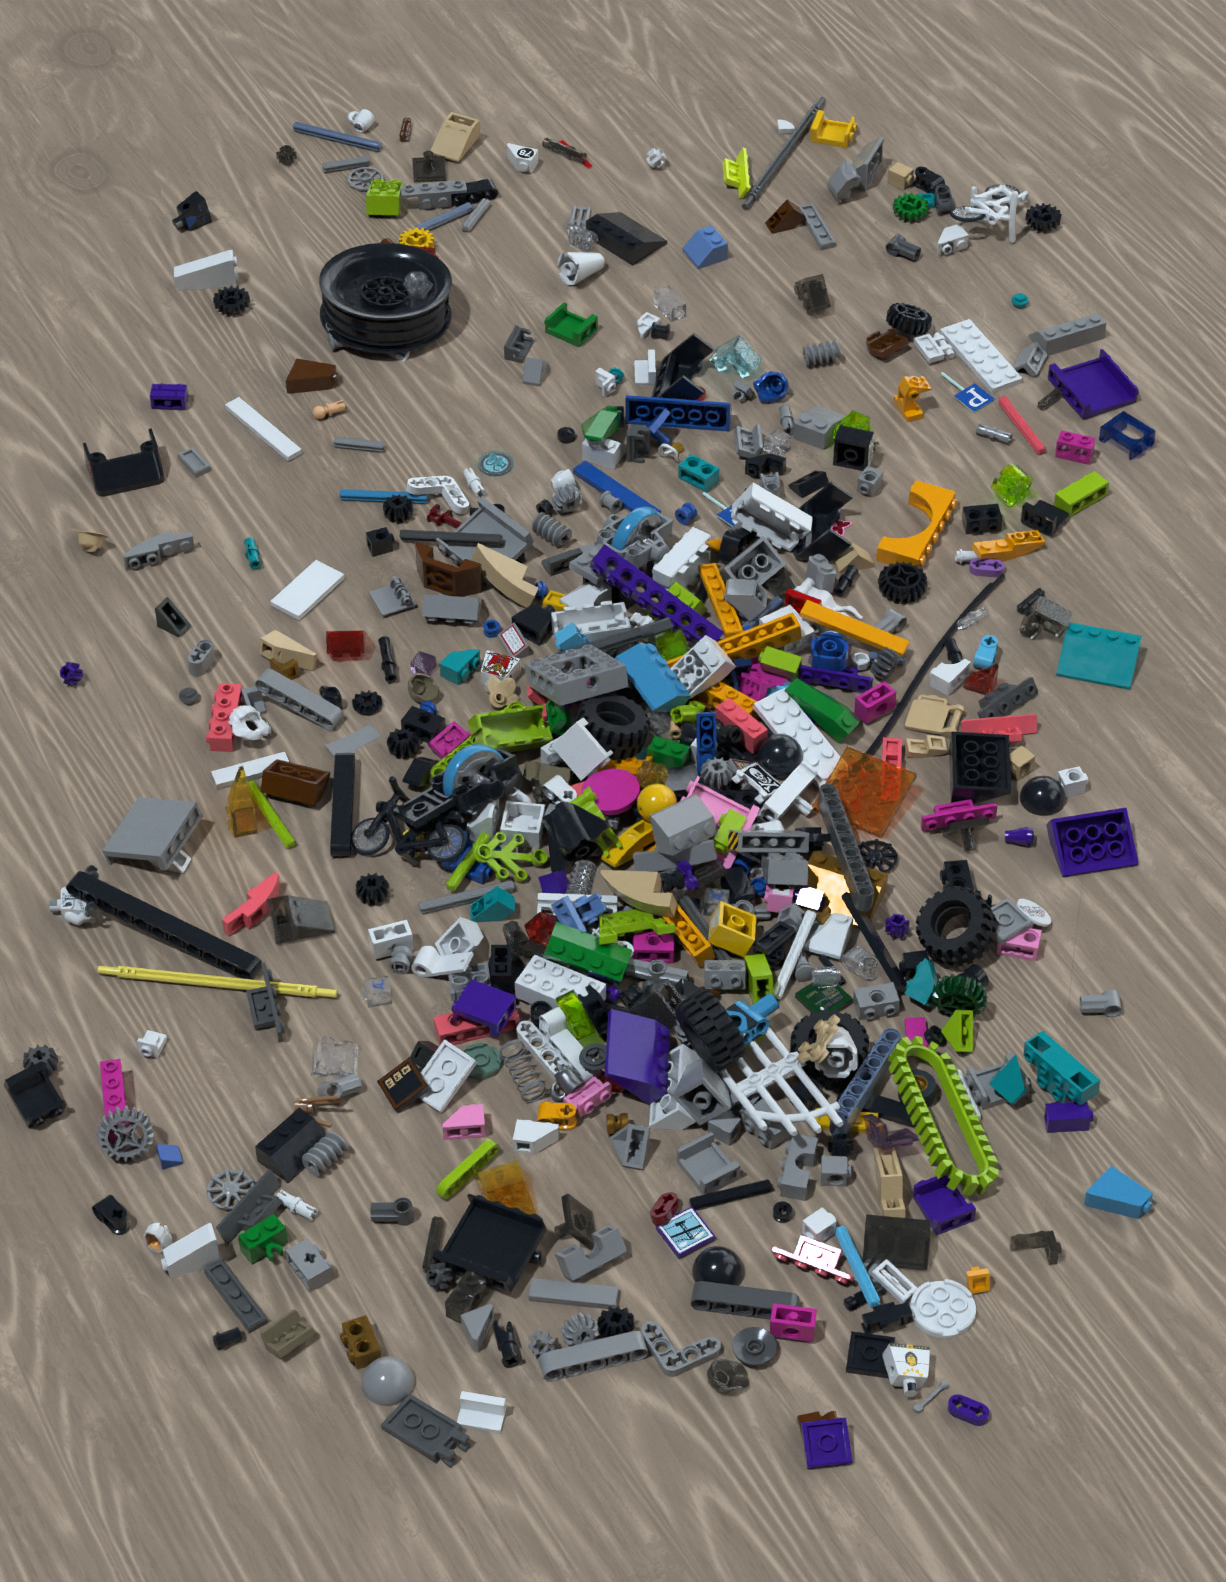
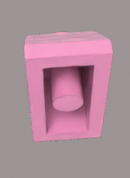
M483 1104L461 1106L442 1124L443 1140L485 1137Z

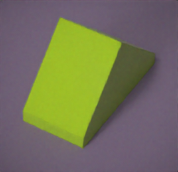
M955 1010L941 1030L956 1052H973V1011Z

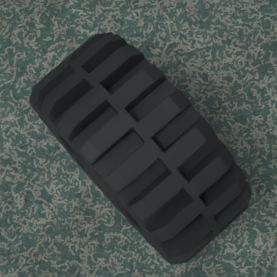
M604 693L583 700L575 720L576 723L584 718L588 722L585 728L606 752L610 750L613 752L609 757L612 760H625L640 753L644 747L650 726V720L643 707L637 705L632 699L628 700L625 696H617L614 693Z
M955 886L954 889L948 887L944 888L943 892L938 891L934 893L935 896L933 898L929 897L925 901L927 904L920 908L919 912L921 915L917 916L916 919L918 925L916 926V933L922 946L931 957L940 964L944 963L945 966L951 967L955 964L956 967L963 966V963L969 965L974 962V959H980L984 951L988 952L991 947L989 945L990 942H994L996 937L993 933L997 931L996 918L991 908L980 894L970 888L963 889L962 886ZM961 914L971 915L970 924L963 934L952 939L942 938V930L951 918Z
M700 989L677 1004L675 1015L682 1031L698 1056L713 1071H721L743 1057L746 1051L743 1038L724 1006L720 1004V1001L708 990Z
M827 1009L822 1010L820 1013L817 1011L812 1012L809 1017L807 1015L803 1017L801 1022L794 1026V1030L791 1033L790 1053L796 1051L800 1053L798 1048L805 1041L809 1044L816 1042L817 1034L813 1028L821 1019L828 1021L835 1014L840 1018L837 1026L843 1027L849 1032L857 1048L858 1066L856 1070L850 1071V1075L846 1078H828L824 1075V1071L821 1069L819 1071L815 1068V1061L808 1060L805 1062L806 1065L802 1067L808 1076L821 1083L825 1089H831V1087H836V1089L842 1088L844 1084L848 1086L869 1054V1036L866 1034L867 1030L865 1027L860 1025V1021L856 1018L852 1019L850 1014H842L838 1010L829 1012Z

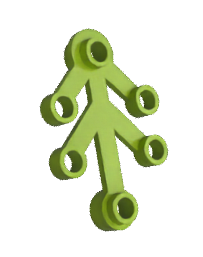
M497 832L488 844L477 845L473 850L474 858L480 863H487L496 872L495 876L500 881H504L508 877L509 872L494 859L501 860L514 873V879L520 883L527 878V872L513 861L531 862L534 866L540 867L548 859L547 853L542 849L535 850L533 854L511 852L524 843V837L521 834H515L501 851H493V849L505 842L506 836L502 832Z

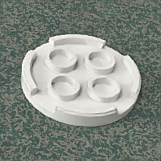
M945 1279V1281L926 1282L916 1289L911 1298V1317L916 1326L924 1333L937 1338H953L965 1333L972 1326L976 1317V1304L972 1293L958 1282Z

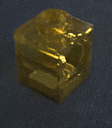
M643 760L641 767L637 769L636 773L641 787H647L651 784L665 785L669 775L665 765Z

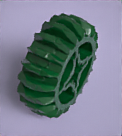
M951 974L950 977L944 976L939 978L938 982H935L932 991L934 1005L938 1007V1010H943L944 1014H951V1016L955 1010L973 1011V1017H975L976 1014L979 1015L981 1011H984L988 998L986 988L982 986V983L976 982V979H969L968 976L962 977L960 974L959 976Z

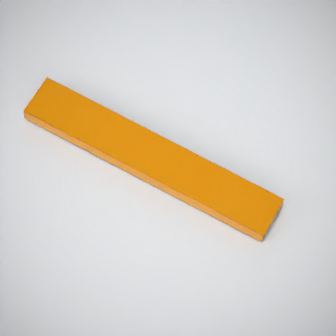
M716 563L698 565V572L720 627L724 632V637L728 638L743 632L734 606L729 605L725 600L726 587Z
M809 600L806 601L799 615L802 618L883 650L885 647L892 649L900 655V658L903 657L909 646L910 641Z

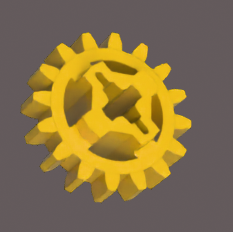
M417 227L413 230L409 228V231H403L399 238V244L413 246L430 252V249H433L435 245L433 233H430V230L424 231V228L420 230Z

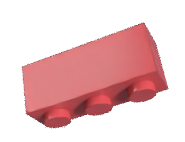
M730 698L715 707L716 718L723 722L725 726L737 725L742 730L743 735L739 743L752 754L757 752L761 743L767 738L768 729Z

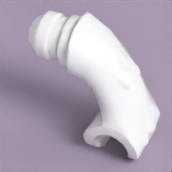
M516 787L509 790L508 801L533 803L528 795Z

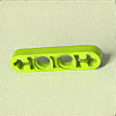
M491 1139L483 1142L439 1183L436 1188V1194L445 1200L452 1197L496 1156L499 1145Z

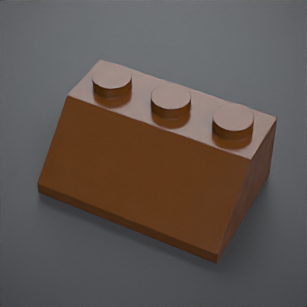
M276 759L263 770L260 792L266 793L270 797L278 796L286 801L303 802L306 806H313L321 800L330 777V772Z

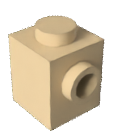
M897 162L888 170V183L904 190L914 181V169Z

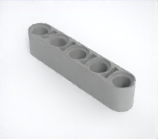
M265 669L255 682V686L259 691L327 730H333L343 717V712L339 707L273 669Z
M632 1331L548 1351L538 1357V1362L544 1380L555 1381L638 1361L648 1355V1350L642 1332Z

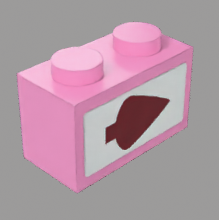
M766 884L764 903H768L767 911L779 913L780 909L792 904L795 885Z

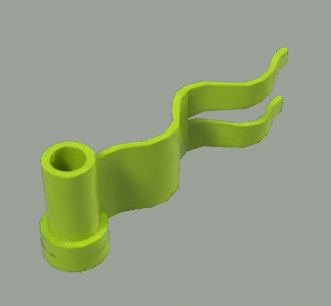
M590 786L584 789L582 794L569 802L605 820L603 813L595 803L598 798ZM609 828L605 834L618 848H621L622 845L613 830ZM600 836L598 838V845L605 857H608L607 845L603 837Z

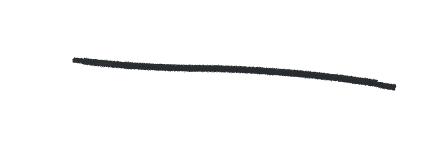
M1002 573L993 583L990 582L944 634L921 666L880 734L849 775L843 780V783L848 785L882 744L883 737H887L920 681L944 648V641L954 635L975 608L1005 578V574Z

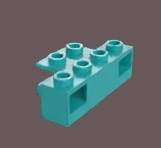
M1044 1031L1024 1042L1023 1056L1029 1063L1037 1067L1036 1082L1041 1088L1048 1091L1056 1101L1060 1103L1067 1102L1069 1097L1081 1106L1099 1094L1100 1079Z

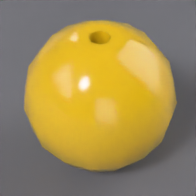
M651 784L640 792L637 798V809L646 821L651 822L650 815L677 803V798L668 786Z

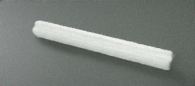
M807 910L773 988V994L776 999H781L816 918V913L811 910Z

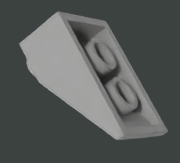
M815 406L802 412L794 421L793 439L824 450L836 435L839 426H843L848 417Z

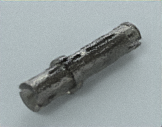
M548 137L542 143L544 148L563 154L569 159H575L582 163L585 162L582 158L587 159V153L576 150L573 146L569 147L551 140Z

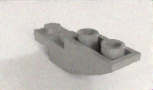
M172 531L141 542L123 555L126 571L161 563V557L194 550L192 533L187 532L174 536Z

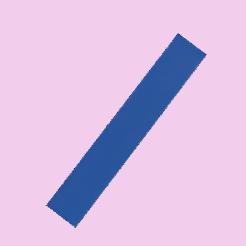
M586 460L573 468V474L601 493L610 491L612 496L620 498L623 502L622 507L632 512L636 508L646 506L661 513V510Z

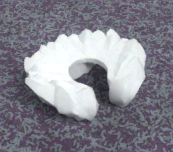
M239 706L231 712L228 723L232 725V733L246 741L258 740L261 735H271V726L262 719L260 712L256 711L252 706ZM246 721L253 722L258 729L252 731L247 727Z

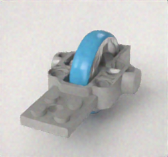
M646 506L634 509L627 516L612 514L606 519L604 528L598 531L596 546L569 562V569L596 585L604 581L605 578L603 576L596 575L589 567L591 560L604 544L638 569L649 561L659 563L663 556L669 553V547L663 540L672 535L674 520ZM612 565L606 566L609 570H615Z

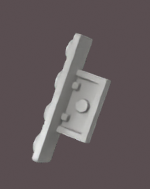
M465 180L400 186L402 198L418 197L419 210L451 207V194L467 192Z

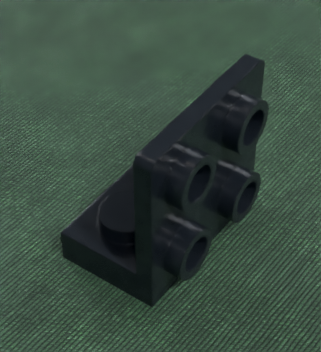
M1039 500L1035 505L1026 502L1022 506L1021 522L1052 536L1070 517V513L1043 500Z

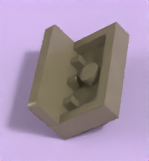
M293 1309L262 1330L260 1335L266 1349L281 1359L300 1344L307 1342L310 1337L315 1335L313 1327L303 1322L298 1312Z

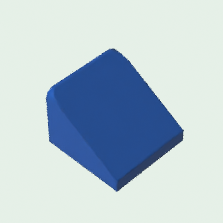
M156 1145L162 1169L183 1164L178 1146Z

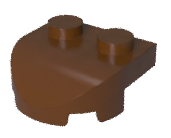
M888 329L886 333L880 334V331L874 332L867 337L866 341L869 354L881 359L890 357V354L902 350L904 346L909 344L907 337L896 335L895 329Z

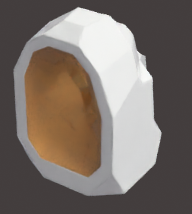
M153 1223L147 1227L143 1234L145 1245L154 1252L163 1253V1249L172 1244V1237L167 1225Z

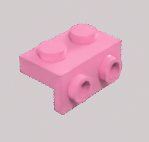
M594 1076L571 1094L564 1097L563 1103L573 1104L576 1107V1115L581 1118L585 1114L591 1113L596 1106L610 1098L611 1084L608 1081L603 1084Z

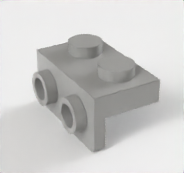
M756 424L753 430L739 426L735 427L736 454L752 458L763 452L764 444H762L760 425Z

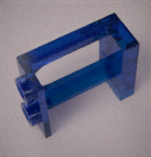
M1122 411L1100 427L1099 440L1105 443L1113 439L1130 450L1129 459L1132 460L1154 445L1156 431L1127 412ZM1127 424H1130L1140 430L1144 436L1140 439H1132L1121 431L1127 428Z

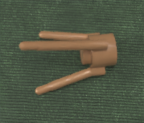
M339 1095L296 1098L295 1111L300 1107L309 1114L314 1112V1105L341 1104L342 1101L338 1100L340 1099ZM315 1118L318 1124L327 1127L331 1126L330 1123Z

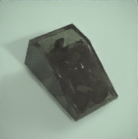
M289 895L267 899L276 944L335 933L328 901Z

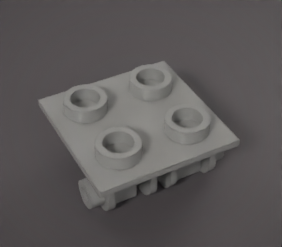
M397 576L391 577L389 586L369 592L382 616L417 606L405 584Z

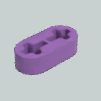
M974 558L970 561L969 571L976 576L999 577L1004 573V563L996 559L980 560L979 558Z

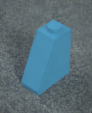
M1111 1166L1086 1191L1084 1205L1139 1219L1144 1213L1147 1214L1153 1206V1193Z

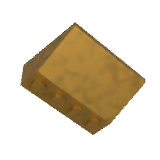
M813 851L808 861L807 885L804 886L825 892L827 898L822 912L829 906L832 911L831 914L836 912L852 917L841 898V895L845 892L849 893L837 857ZM866 867L874 888L872 908L869 911H865L871 921L887 890L888 873ZM853 918V926H852V927H855V928H858V929H859L857 923L855 922V920H854V918Z

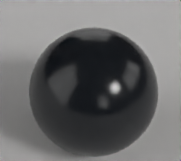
M774 734L767 737L761 743L757 753L758 764L775 779H786L801 764L803 751L798 741L792 736Z
M1036 776L1028 780L1022 787L1019 797L1021 805L1028 812L1039 816L1054 815L1060 812L1066 803V794L1063 786L1056 779L1049 776Z
M713 1246L705 1249L697 1256L693 1264L692 1276L695 1283L705 1281L739 1286L744 1277V1267L741 1259L733 1250L723 1246Z

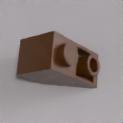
M787 199L765 224L770 232L775 234L795 229L806 216L800 207Z

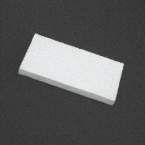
M315 560L270 601V604L281 612L300 620L345 579V575Z

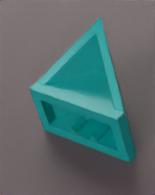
M1017 1055L1008 1060L992 1077L989 1083L1012 1105L1027 1091L1023 1083Z

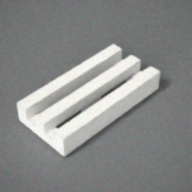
M887 1259L871 1273V1276L900 1303H905L917 1289ZM885 1267L893 1276H891L883 1268ZM899 1281H900L909 1291H907L904 1287H902V1286L899 1284Z

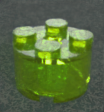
M1009 464L999 472L1001 476L998 479L995 478L992 482L991 489L994 493L1012 507L1017 503L1018 499H1025L1029 496L1031 492L1029 488L1033 479L1018 465Z
M680 629L655 638L656 646L660 649L658 653L666 661L682 656L690 650L687 648V640Z

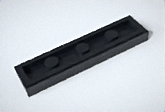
M842 1085L836 1102H838V1100L846 1090V1085ZM873 1093L861 1111L878 1113L879 1118L915 1128L917 1126L911 1122L910 1118L912 1115H908L906 1110L908 1104L904 1105L903 1102Z

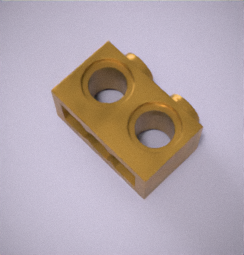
M367 1315L341 1323L342 1332L339 1333L343 1346L347 1345L349 1350H346L349 1362H354L357 1370L367 1367L371 1362L381 1357V1349Z

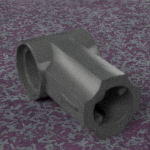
M899 234L895 235L886 244V251L892 256L900 254L916 261L921 253L919 246L906 242V239Z
M402 1197L395 1200V1202H372L371 1222L396 1221L397 1224L406 1226L414 1220L412 1202L408 1198Z

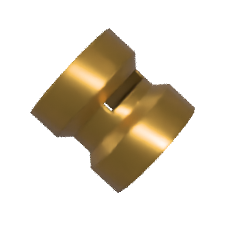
M621 1113L618 1116L606 1114L608 1135H614L628 1125V1113Z

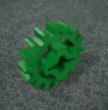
M904 193L903 197L898 195V199L895 198L893 202L894 214H897V217L902 216V220L908 218L909 221L912 219L917 221L918 217L922 219L923 215H927L928 200H924V196L919 197V194L914 196L912 193L908 195Z

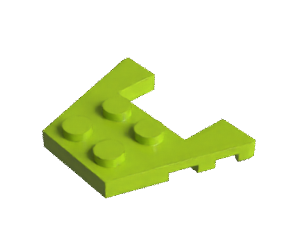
M639 909L600 915L599 944L618 942L617 936H623L627 932L642 933L645 929H653L658 935L674 933L675 924L669 923L667 925L664 919H653L652 914Z

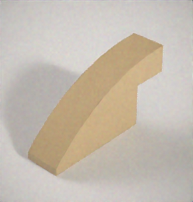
M478 543L471 558L474 562L482 565V574L507 597L526 608L530 606L538 587L522 580L528 566Z
M601 870V875L607 886L627 904L650 914L675 917L677 902L673 893H661L663 881L658 872Z
M895 1147L874 1148L876 1181L883 1224L903 1225L905 1224L903 1176Z

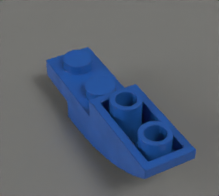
M716 712L696 713L697 770L701 776L703 763H706L707 759L713 760L716 757Z

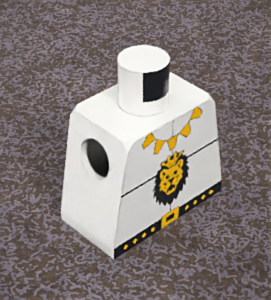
M889 1343L883 1352L890 1384L903 1387L904 1395L907 1397L916 1396L918 1394L917 1388H921L928 1378L930 1347Z

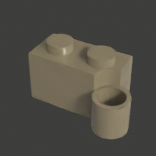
M526 761L523 777L532 778L531 785L535 786L534 790L542 791V785L556 775H560L571 786L574 772L566 767Z

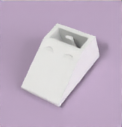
M705 635L670 669L676 673V677L686 687L687 692L691 696L690 698L723 680L736 666L719 644Z

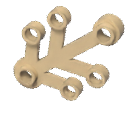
M833 1014L828 1021L821 1019L816 1023L813 1028L817 1034L816 1042L809 1044L805 1041L798 1048L800 1053L796 1059L801 1064L808 1060L819 1064L826 1058L829 1053L826 1046L839 1030L837 1024L840 1022V1018Z

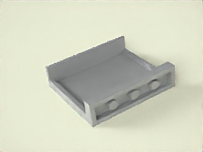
M484 497L477 500L480 508L454 531L501 534L503 537L501 545H482L513 560L521 556L534 543L529 531ZM436 538L439 551L443 555H449L455 564L459 563L461 565L465 559L473 561L471 557L477 544L443 542L441 539ZM482 574V582L487 586L490 585L491 582Z
M138 797L102 852L109 865H112L115 859L120 857L156 861L160 870H168L203 815L197 802Z

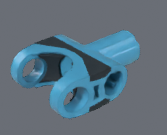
M769 993L752 1006H749L742 1000L737 1001L729 1006L726 1012L737 1026L741 1035L745 1033L743 1042L747 1045L768 1030L769 1022L765 1018L780 1008L775 997Z

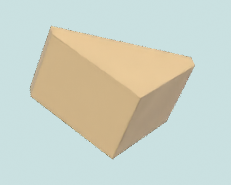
M854 543L834 560L840 574L845 573L849 565L856 566L858 570L875 566L869 552Z

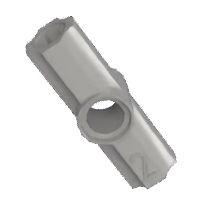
M630 958L627 964L626 975L655 981L658 986L664 984L674 986L682 978L683 988V979L688 980L689 971L666 966V963L662 960L647 962Z

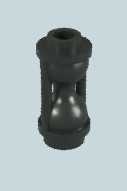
M716 718V737L722 736L730 744L738 743L742 739V730L737 725L725 726L723 722Z

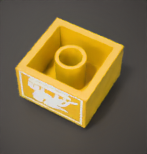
M720 901L710 916L708 942L716 947H721L733 954L744 957L755 941L756 915Z

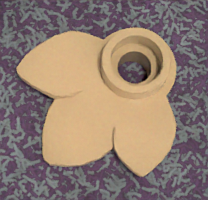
M492 675L488 679L486 686L490 693L488 701L493 708H502L512 702H519V696L514 694L516 683L513 678H505L500 681L495 675Z

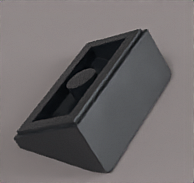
M815 470L790 483L788 486L798 496L804 498L828 485L829 481L826 472Z

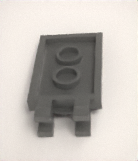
M411 1394L381 1424L382 1430L432 1461L439 1457L450 1468L457 1462L453 1458L455 1451L450 1449L454 1443L464 1452L471 1447V1444L467 1442L470 1439L469 1435L461 1432L462 1426Z

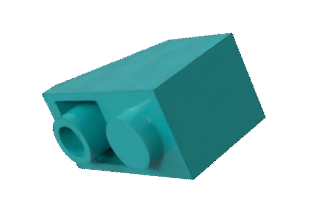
M472 649L450 652L439 663L440 676L459 685L468 678L474 669L479 667L481 663L480 650Z
M496 886L470 905V921L494 922L504 920L515 912L514 896Z
M924 958L923 962L921 961L917 965L916 974L907 983L906 992L904 993L929 1008L934 1003L932 1001L933 986L935 982H938L932 962Z

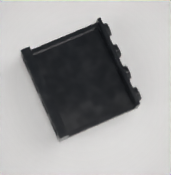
M468 1193L467 1197L470 1204L444 1249L442 1251H434L432 1255L435 1264L445 1262V1267L451 1268L454 1274L511 1294L545 1235L547 1228L543 1219L537 1214L530 1215L524 1213L519 1208H510L499 1201L492 1202L481 1195L475 1196Z

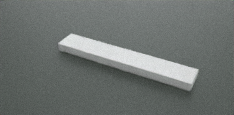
M240 397L225 404V409L287 461L302 454L300 447Z

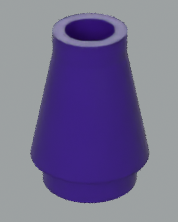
M1023 827L1005 831V842L1029 846V844L1034 843L1033 828Z

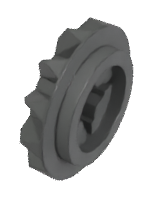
M591 1044L582 1049L579 1061L583 1069L587 1068L590 1072L593 1070L599 1072L600 1069H605V1045ZM599 1054V1059L593 1062L592 1059H595Z

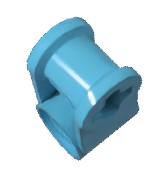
M986 635L981 639L974 657L973 667L993 670L998 640L995 636Z

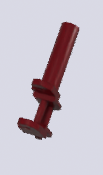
M439 504L430 509L426 519L428 522L431 520L436 522L437 526L443 522L458 528L462 524V522L449 517V515H452L451 510L446 511L442 515L438 514Z

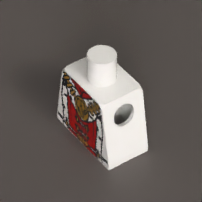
M487 650L481 668V684L485 685V691L489 692L486 686L488 679L492 675H495L500 681L505 678H513L515 680L521 672L520 658Z

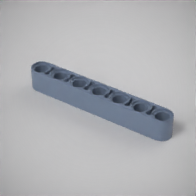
M888 1028L882 1032L838 1100L841 1109L837 1110L836 1113L842 1119L843 1125L838 1127L830 1119L829 1131L832 1135L848 1133L892 1063L888 1061L889 1055L896 1044L900 1042L901 1034L898 1030Z

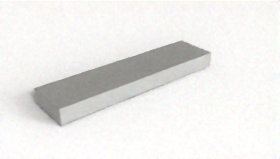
M814 204L798 206L806 216L803 221L820 250L836 247L834 237Z
M532 1278L529 1292L530 1301L608 1309L609 1305L615 1309L618 1297V1287Z

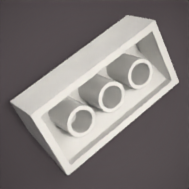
M684 1044L669 1051L667 1094L650 1104L649 1127L652 1129L682 1130L696 1122L673 1097L686 1066L700 1059L696 1052Z

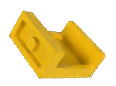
M818 110L810 128V142L847 148L849 142L853 141L854 133L857 131L855 117L852 116L850 123L824 119V111Z

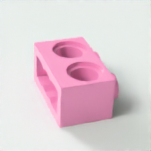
M1030 928L1003 945L998 942L996 954L1036 961L1042 930Z

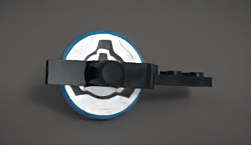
M474 744L463 748L453 756L446 770L431 778V788L393 809L395 817L418 828L425 825L429 820L439 817L445 811L457 810L464 814L473 815L484 801L498 800L503 796L507 779L520 772L516 755L500 747L494 749L483 744Z

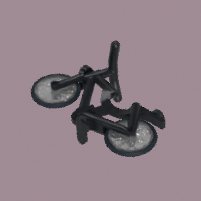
M394 776L389 778L391 789L394 792L388 802L378 801L376 803L377 816L375 818H367L358 823L351 834V845L356 852L363 855L375 854L384 848L388 842L390 832L386 822L389 821L397 842L395 846L396 853L404 856L408 863L416 866L418 862L414 857L416 852L428 851L432 859L439 862H448L457 858L466 846V835L460 827L452 824L444 825L448 822H464L463 817L460 816L461 814L456 811H449L448 815L441 814L439 817L433 818L430 823L418 828L406 823L411 830L403 837L393 809L400 806L396 805L399 800L405 803L410 799L401 790ZM433 831L428 840L415 841L420 833Z

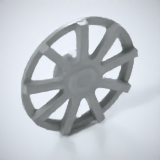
M361 167L353 170L348 175V184L350 188L357 189L359 192L368 191L371 181L375 179L384 180V176L376 168ZM367 169L374 170V172L371 174L367 172ZM364 170V172L360 174L357 171ZM377 173L380 174L379 177H373V176H375ZM355 174L359 178H353L351 175Z
M225 1169V1171L211 1177L207 1186L208 1199L220 1209L232 1210L235 1206L229 1207L230 1200L236 1199L239 1202L241 1200L239 1194H247L249 1191L240 1188L246 1185H251L252 1188L254 1181L243 1170ZM231 1174L237 1175L233 1181L230 1179ZM226 1175L227 1182H223L219 1178ZM241 1177L247 1179V1181L237 1183ZM214 1182H217L222 1187H212ZM211 1192H222L215 1198L211 1196ZM222 1197L226 1198L225 1206L217 1203Z

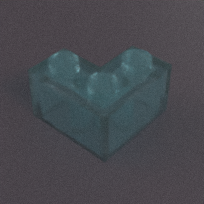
M740 335L717 347L710 358L712 364L720 372L732 366L742 378L754 373L762 360Z

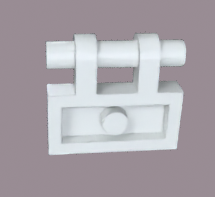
M935 333L933 338L930 334L914 338V345L929 364L943 360L945 355L949 358L955 356L951 345L947 344L945 337L939 333Z

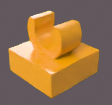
M979 1266L970 1267V1271L966 1272L967 1289L972 1294L990 1291V1273L987 1268L980 1269Z

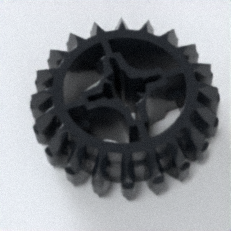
M896 303L892 304L888 309L886 321L892 328L916 336L917 334H926L929 331L932 317L926 310L915 305Z
M896 561L895 564L890 563L889 566H884V569L879 574L878 588L882 596L887 597V600L893 599L894 603L900 601L901 604L902 602L909 604L911 600L916 602L917 598L921 599L922 595L926 592L928 581L926 573L923 572L922 568H918V565L913 566L911 562L906 564L904 561L903 563Z

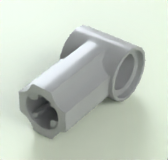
M890 608L884 614L883 619L873 627L888 633H892L895 630L900 632L905 627L907 618Z
M1106 990L1101 995H1080V1012H1104L1108 1017L1118 1016L1122 1012L1119 992L1116 990Z
M354 1073L335 1080L323 1081L319 1084L317 1093L319 1097L329 1096L327 1088L331 1086L332 1094L330 1096L339 1095L342 1097L361 1091L362 1084L358 1075Z

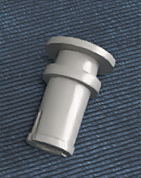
M801 951L795 967V977L799 981H808L815 975V970L807 962L804 951Z

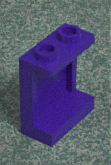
M472 979L468 986H464L458 1001L455 1000L452 1005L453 1020L458 1022L462 1016L490 1027V1035L498 1038L516 1010V996Z
M947 1175L940 1179L935 1176L928 1180H921L913 1188V1199L936 1236L975 1221V1206L972 1202L966 1203L957 1187L954 1191L947 1187L951 1180Z

